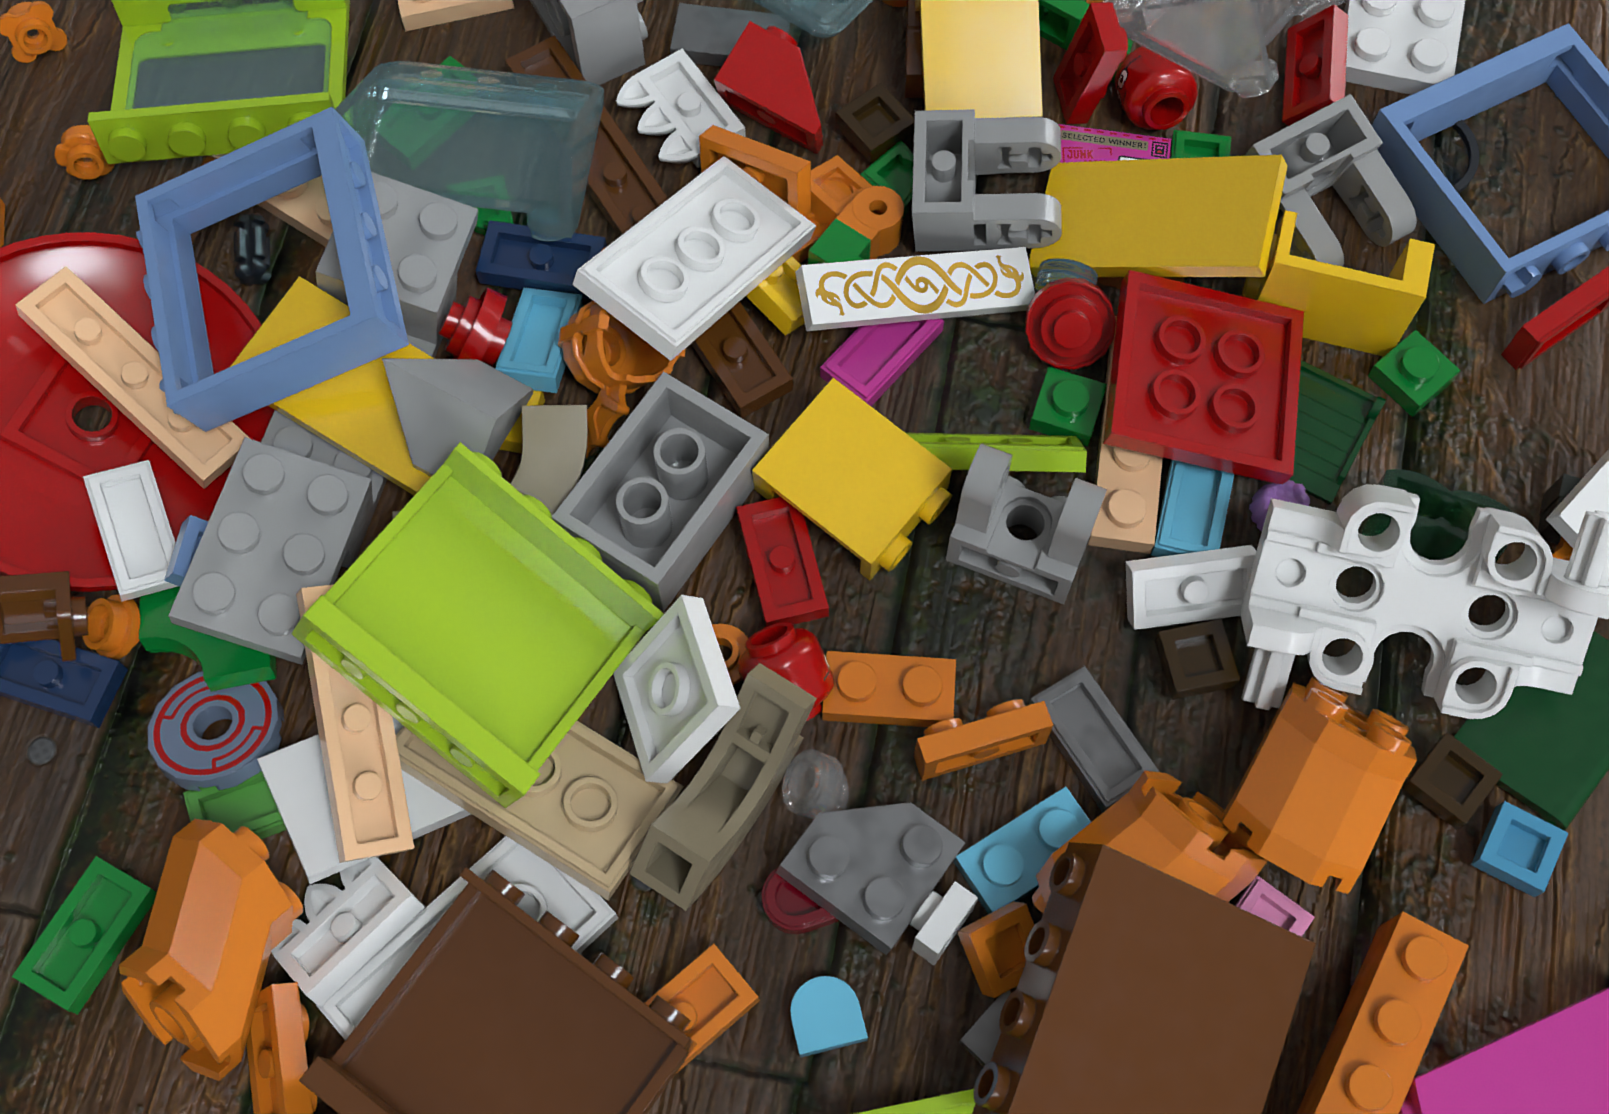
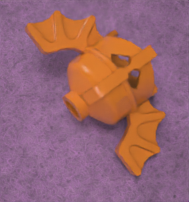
M593 300L569 318L567 325L560 328L558 346L563 350L564 361L575 380L598 394L597 399L587 409L588 438L586 459L592 449L606 447L609 443L608 434L613 424L619 417L628 415L630 408L626 405L625 394H632L640 387L656 382L663 371L670 374L677 359L685 357L686 351L685 348L670 361Z

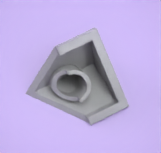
M382 358L413 467L430 477L444 464L453 449L460 442L470 451L482 453L493 460L522 413V406H526L533 395V389L480 360Z

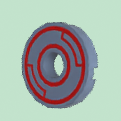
M203 671L197 672L175 685L157 704L148 725V749L166 778L186 790L201 791L199 787L207 788L216 786L218 790L236 787L261 771L258 758L278 750L282 739L279 732L282 720L284 722V710L266 681L211 692L204 680ZM221 719L232 720L230 728L224 735L212 740L202 739L204 731L213 722Z

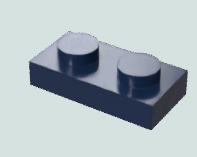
M489 220L476 274L481 284L523 290V288H533L582 295L583 299L592 300L577 289L573 282L577 270L600 253L603 248L607 247L606 238Z
M52 639L0 644V696L100 728L128 669L117 660L76 648V661L62 662L60 642Z

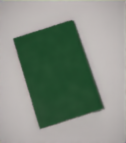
M1301 360L1293 476L1289 480L1297 484H1303L1305 493L1331 505L1386 399L1380 396L1376 397Z
M1593 631L1582 664L1584 667L1582 674L1577 678L1572 695L1537 687L1516 686L1513 688L1512 695L1503 709L1495 715L1483 719H1467L1454 736L1503 774L1496 785L1540 813L1542 820L1564 831L1609 770V640Z

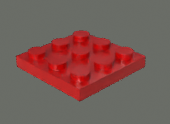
M1129 270L1121 281L1103 444L1283 485L1293 476L1304 311Z

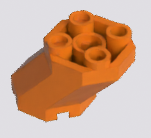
M1312 676L1306 687L1296 683L1292 684L1241 783L1227 805L1222 823L1233 833L1239 823H1243L1252 831L1246 845L1260 857L1308 884L1323 887L1328 877L1333 876L1336 877L1335 891L1349 894L1363 871L1397 795L1417 761L1415 748L1411 746L1412 742L1405 737L1409 731L1406 725L1377 709H1372L1369 716L1345 704L1348 695L1344 691L1327 687L1315 676Z
M1144 770L1126 795L1051 854L1036 875L1039 888L1033 894L1032 900L1034 905L1044 913L1051 894L1049 878L1052 868L1057 859L1066 852L1069 842L1104 844L1226 902H1229L1248 886L1268 860L1257 855L1246 845L1252 833L1239 823L1233 833L1222 823L1225 810L1212 799L1198 791L1192 799L1183 798L1175 793L1181 785V781L1167 773Z
M194 819L172 837L142 946L119 964L120 974L128 976L121 982L122 992L150 1032L164 1045L174 1038L189 1047L190 1049L179 1059L192 1071L220 1081L242 1061L271 950L292 933V922L303 913V905L292 889L286 884L277 881L265 862L269 858V852L263 841L253 831L245 826H241L235 832H231L222 823Z

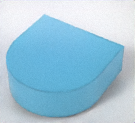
M820 976L805 982L795 993L791 1004V1022L800 1058L867 1041L868 1036L858 998L847 983L835 977Z

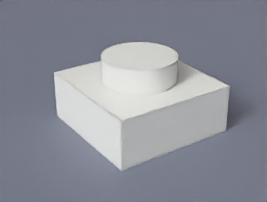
M956 881L944 897L932 891L910 923L911 926L919 931L915 937L912 950L932 965H935L957 934V931L960 930L973 911L978 897Z

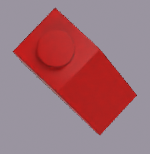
M749 21L714 79L717 93L728 106L818 155L823 146L821 123L801 50L797 47V42L791 35L778 27L768 26L767 29H764Z

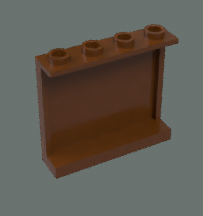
M1069 842L1066 852L1057 859L1052 868L1049 878L1051 894L1042 919L1032 928L1028 935L1024 950L1027 961L1017 989L1009 995L1001 1010L999 1019L1001 1034L992 1059L982 1068L977 1077L974 1087L975 1106L972 1114H1262L1316 943L1104 844Z
M466 867L459 875L468 882L466 887L331 1059L318 1056L299 1080L339 1114H647L697 1044L683 1033L691 1020L658 995L649 1006L644 1004L627 990L635 978L602 952L592 964L571 948L579 938V935L547 910L537 922L517 906L526 894L493 869L482 880Z

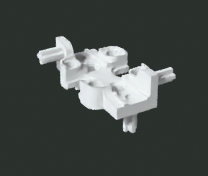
M1366 484L1354 488L1344 496L1337 512L1271 498L1240 611L1247 646L1255 647L1241 698L1244 701L1255 703L1256 708L1269 710L1270 706L1279 708L1283 700L1295 655L1305 654L1307 655L1313 675L1323 685L1335 690L1361 695L1363 682H1366L1372 668L1374 652L1377 646L1387 636L1398 632H1413L1422 636L1430 644L1431 657L1424 672L1421 690L1423 695L1434 697L1441 713L1467 719H1483L1493 716L1505 707L1512 695L1513 688L1516 686L1537 687L1572 695L1577 678L1581 676L1584 668L1582 664L1598 617L1609 619V513L1599 510L1585 512L1570 560L1567 561L1553 558L1549 545L1525 517L1513 512L1486 507V509L1477 507L1469 526L1468 539L1463 548L1452 557L1443 560H1429L1419 556L1410 544V532L1416 521L1420 502L1417 494L1383 485ZM1375 513H1385L1391 516V523L1382 534L1364 536L1358 533L1360 524L1368 516ZM1512 542L1525 543L1524 552L1515 562L1509 564L1495 563V557L1503 546ZM1353 566L1368 569L1374 576L1373 584L1364 595L1347 597L1336 590V580L1345 569ZM1484 595L1501 597L1505 601V612L1497 622L1490 625H1477L1469 620V608L1477 598ZM1345 638L1355 641L1354 647L1346 655L1330 657L1323 653L1325 647L1333 640ZM1473 667L1486 669L1483 677L1476 683L1470 685H1459L1456 683L1459 675L1467 669Z

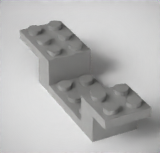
M371 172L408 343L435 358L443 339L442 336L438 335L439 329L453 301L456 302L457 272L477 224L478 209ZM332 232L316 269L317 287L348 305L334 233ZM275 410L261 442L246 437L242 442L168 615L171 623L302 665L306 657L305 645L291 634L300 621L296 594L301 588L334 584L341 566L349 568L356 561L387 479Z

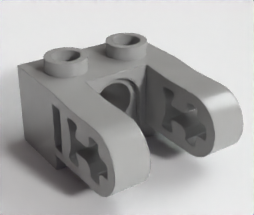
M1351 94L1253 144L1245 155H1282L1287 164L1274 234L1285 210L1298 213L1289 255L1341 267L1344 266V255L1341 245L1311 199L1317 193L1333 186L1368 238L1382 247L1388 246L1412 233L1417 223L1412 202L1377 150L1383 142Z
M975 109L915 111L912 196L915 251H976L1017 247L1041 248L1057 242L1062 235V207L1056 198L1041 193L975 194L976 175L1042 172L1055 167L1061 160V129L1059 125L1043 117L975 118Z
M980 444L962 489L956 523L949 539L946 561L1064 604L1107 489L1075 478L1068 497L1052 496L1050 498L1026 489L1020 481L1008 476L1013 457L1012 454ZM1014 525H1025L1034 530L1038 537L1033 540H1020L1014 537L1008 528Z

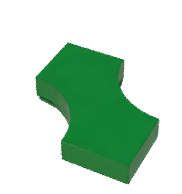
M180 586L140 597L139 640L145 650L151 653L174 652L195 660L202 666L204 680L211 692L277 679L276 656L171 623L168 615L180 590Z

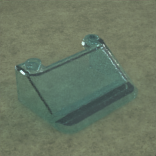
M393 61L377 65L335 110L364 139L371 172L471 207L527 213V226L530 228V235L533 238L541 241H558L563 238H572L579 225L604 105V89L598 84L583 80L411 61Z

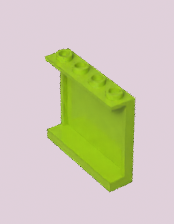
M460 442L453 449L444 464L324 596L321 595L304 613L291 634L493 799L507 808L527 793L541 775L538 772L540 767L643 634L654 626L664 613L652 604L650 595L643 587L631 580L622 579L603 563L600 553L592 544L582 538L572 537L553 521L550 511L541 501L533 496L521 494L502 478L499 468L490 458L482 453L470 451Z

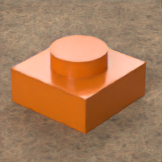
M1013 901L957 931L983 995L996 998L1018 986L1027 961L1024 955L1025 944L1030 931L1035 926L1025 903Z

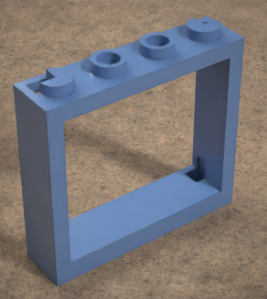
M1569 23L1380 109L1372 124L1375 132L1383 142L1377 150L1412 202L1416 216L1483 304L1505 293H1508L1511 298L1517 297L1538 283L1542 275L1554 269L1558 274H1564L1582 263L1591 251L1601 246L1606 251H1609V210L1508 258L1418 141L1546 82L1609 159V71Z
M333 107L327 108L135 196L140 230L136 234L144 251L147 274L144 275L143 283L151 299L155 324L151 329V336L159 352L163 376L159 383V388L165 392L167 407L203 431L207 432L409 345L365 142ZM322 175L350 316L214 374L191 234Z

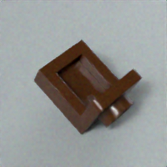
M69 571L0 576V644L60 639L62 662L76 661L75 637L89 635L85 596L72 597Z

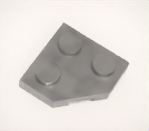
M911 802L823 812L816 816L780 864L776 873L887 955L962 849L965 842Z

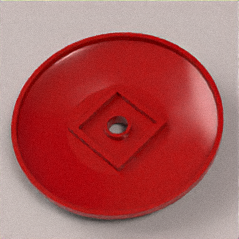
M78 232L45 235L18 241L0 248V575L12 576L69 571L71 591L117 590L83 476L149 460L176 543L181 525L190 515L209 522L233 464L203 489L18 315L16 304L67 266L158 352L151 336V329L155 324L151 299L143 283V278L147 271L144 251L139 240L115 234ZM195 262L213 372L216 374L233 364L262 325L248 305L230 286L211 271ZM92 405L101 406L112 415L109 424L105 428L91 432L79 428L74 423L76 414L84 407ZM267 405L232 420V422L250 439L261 442L275 410Z

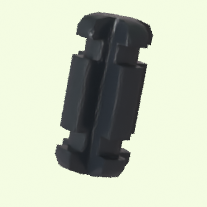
M254 212L250 215L240 214L233 222L234 226L239 227L234 232V261L239 263L234 269L235 274L243 285H264L271 277V273L266 272V269L270 267V238L266 237L269 225L265 222V217L259 213Z

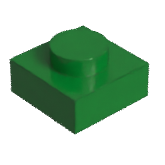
M1415 330L1379 360L1371 369L1368 377L1413 417L1449 386L1461 370Z
M1048 367L1029 430L1049 436H1077L1083 446L1088 447L1107 384Z

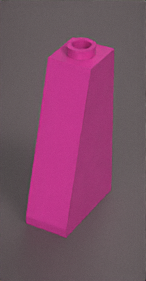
M1609 987L1415 1076L1399 1114H1609Z

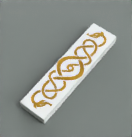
M1026 247L801 265L795 272L806 331L1026 311L1035 295Z

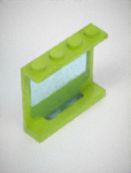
M111 0L123 26L111 111L90 112L88 114L89 126L108 164L229 154L330 107H333L344 118L350 0Z

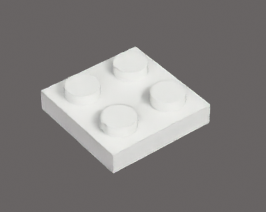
M1346 0L1344 12L1349 15L1346 82L1412 95L1454 76L1465 0Z
M681 595L613 673L646 782L669 783L741 709L703 598Z

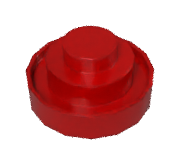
M1066 277L1049 282L1034 295L1027 308L1025 329L1030 347L1042 361L1056 368L1074 370L1091 365L1106 353L1114 339L1116 318L1111 301L1100 287L1085 279Z
M487 287L479 299L469 295L464 305L453 301L438 332V335L448 339L444 351L452 354V359L480 360L493 366L505 345L512 327V321L501 317L506 305L507 296Z

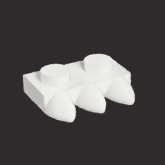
M683 49L676 51L632 76L622 86L617 96V106L627 108L650 106L639 121L638 133L654 136L671 133L660 149L659 160L663 162L686 163L692 161L697 168L701 167L699 136L712 125L746 137L744 125Z
M372 857L340 871L341 881L345 887L343 891L329 884L309 885L306 889L304 901L309 923L305 924L301 920L295 919L292 922V933L271 950L275 959L294 982H298V986L303 993L319 1007L323 1006L425 908L377 857Z

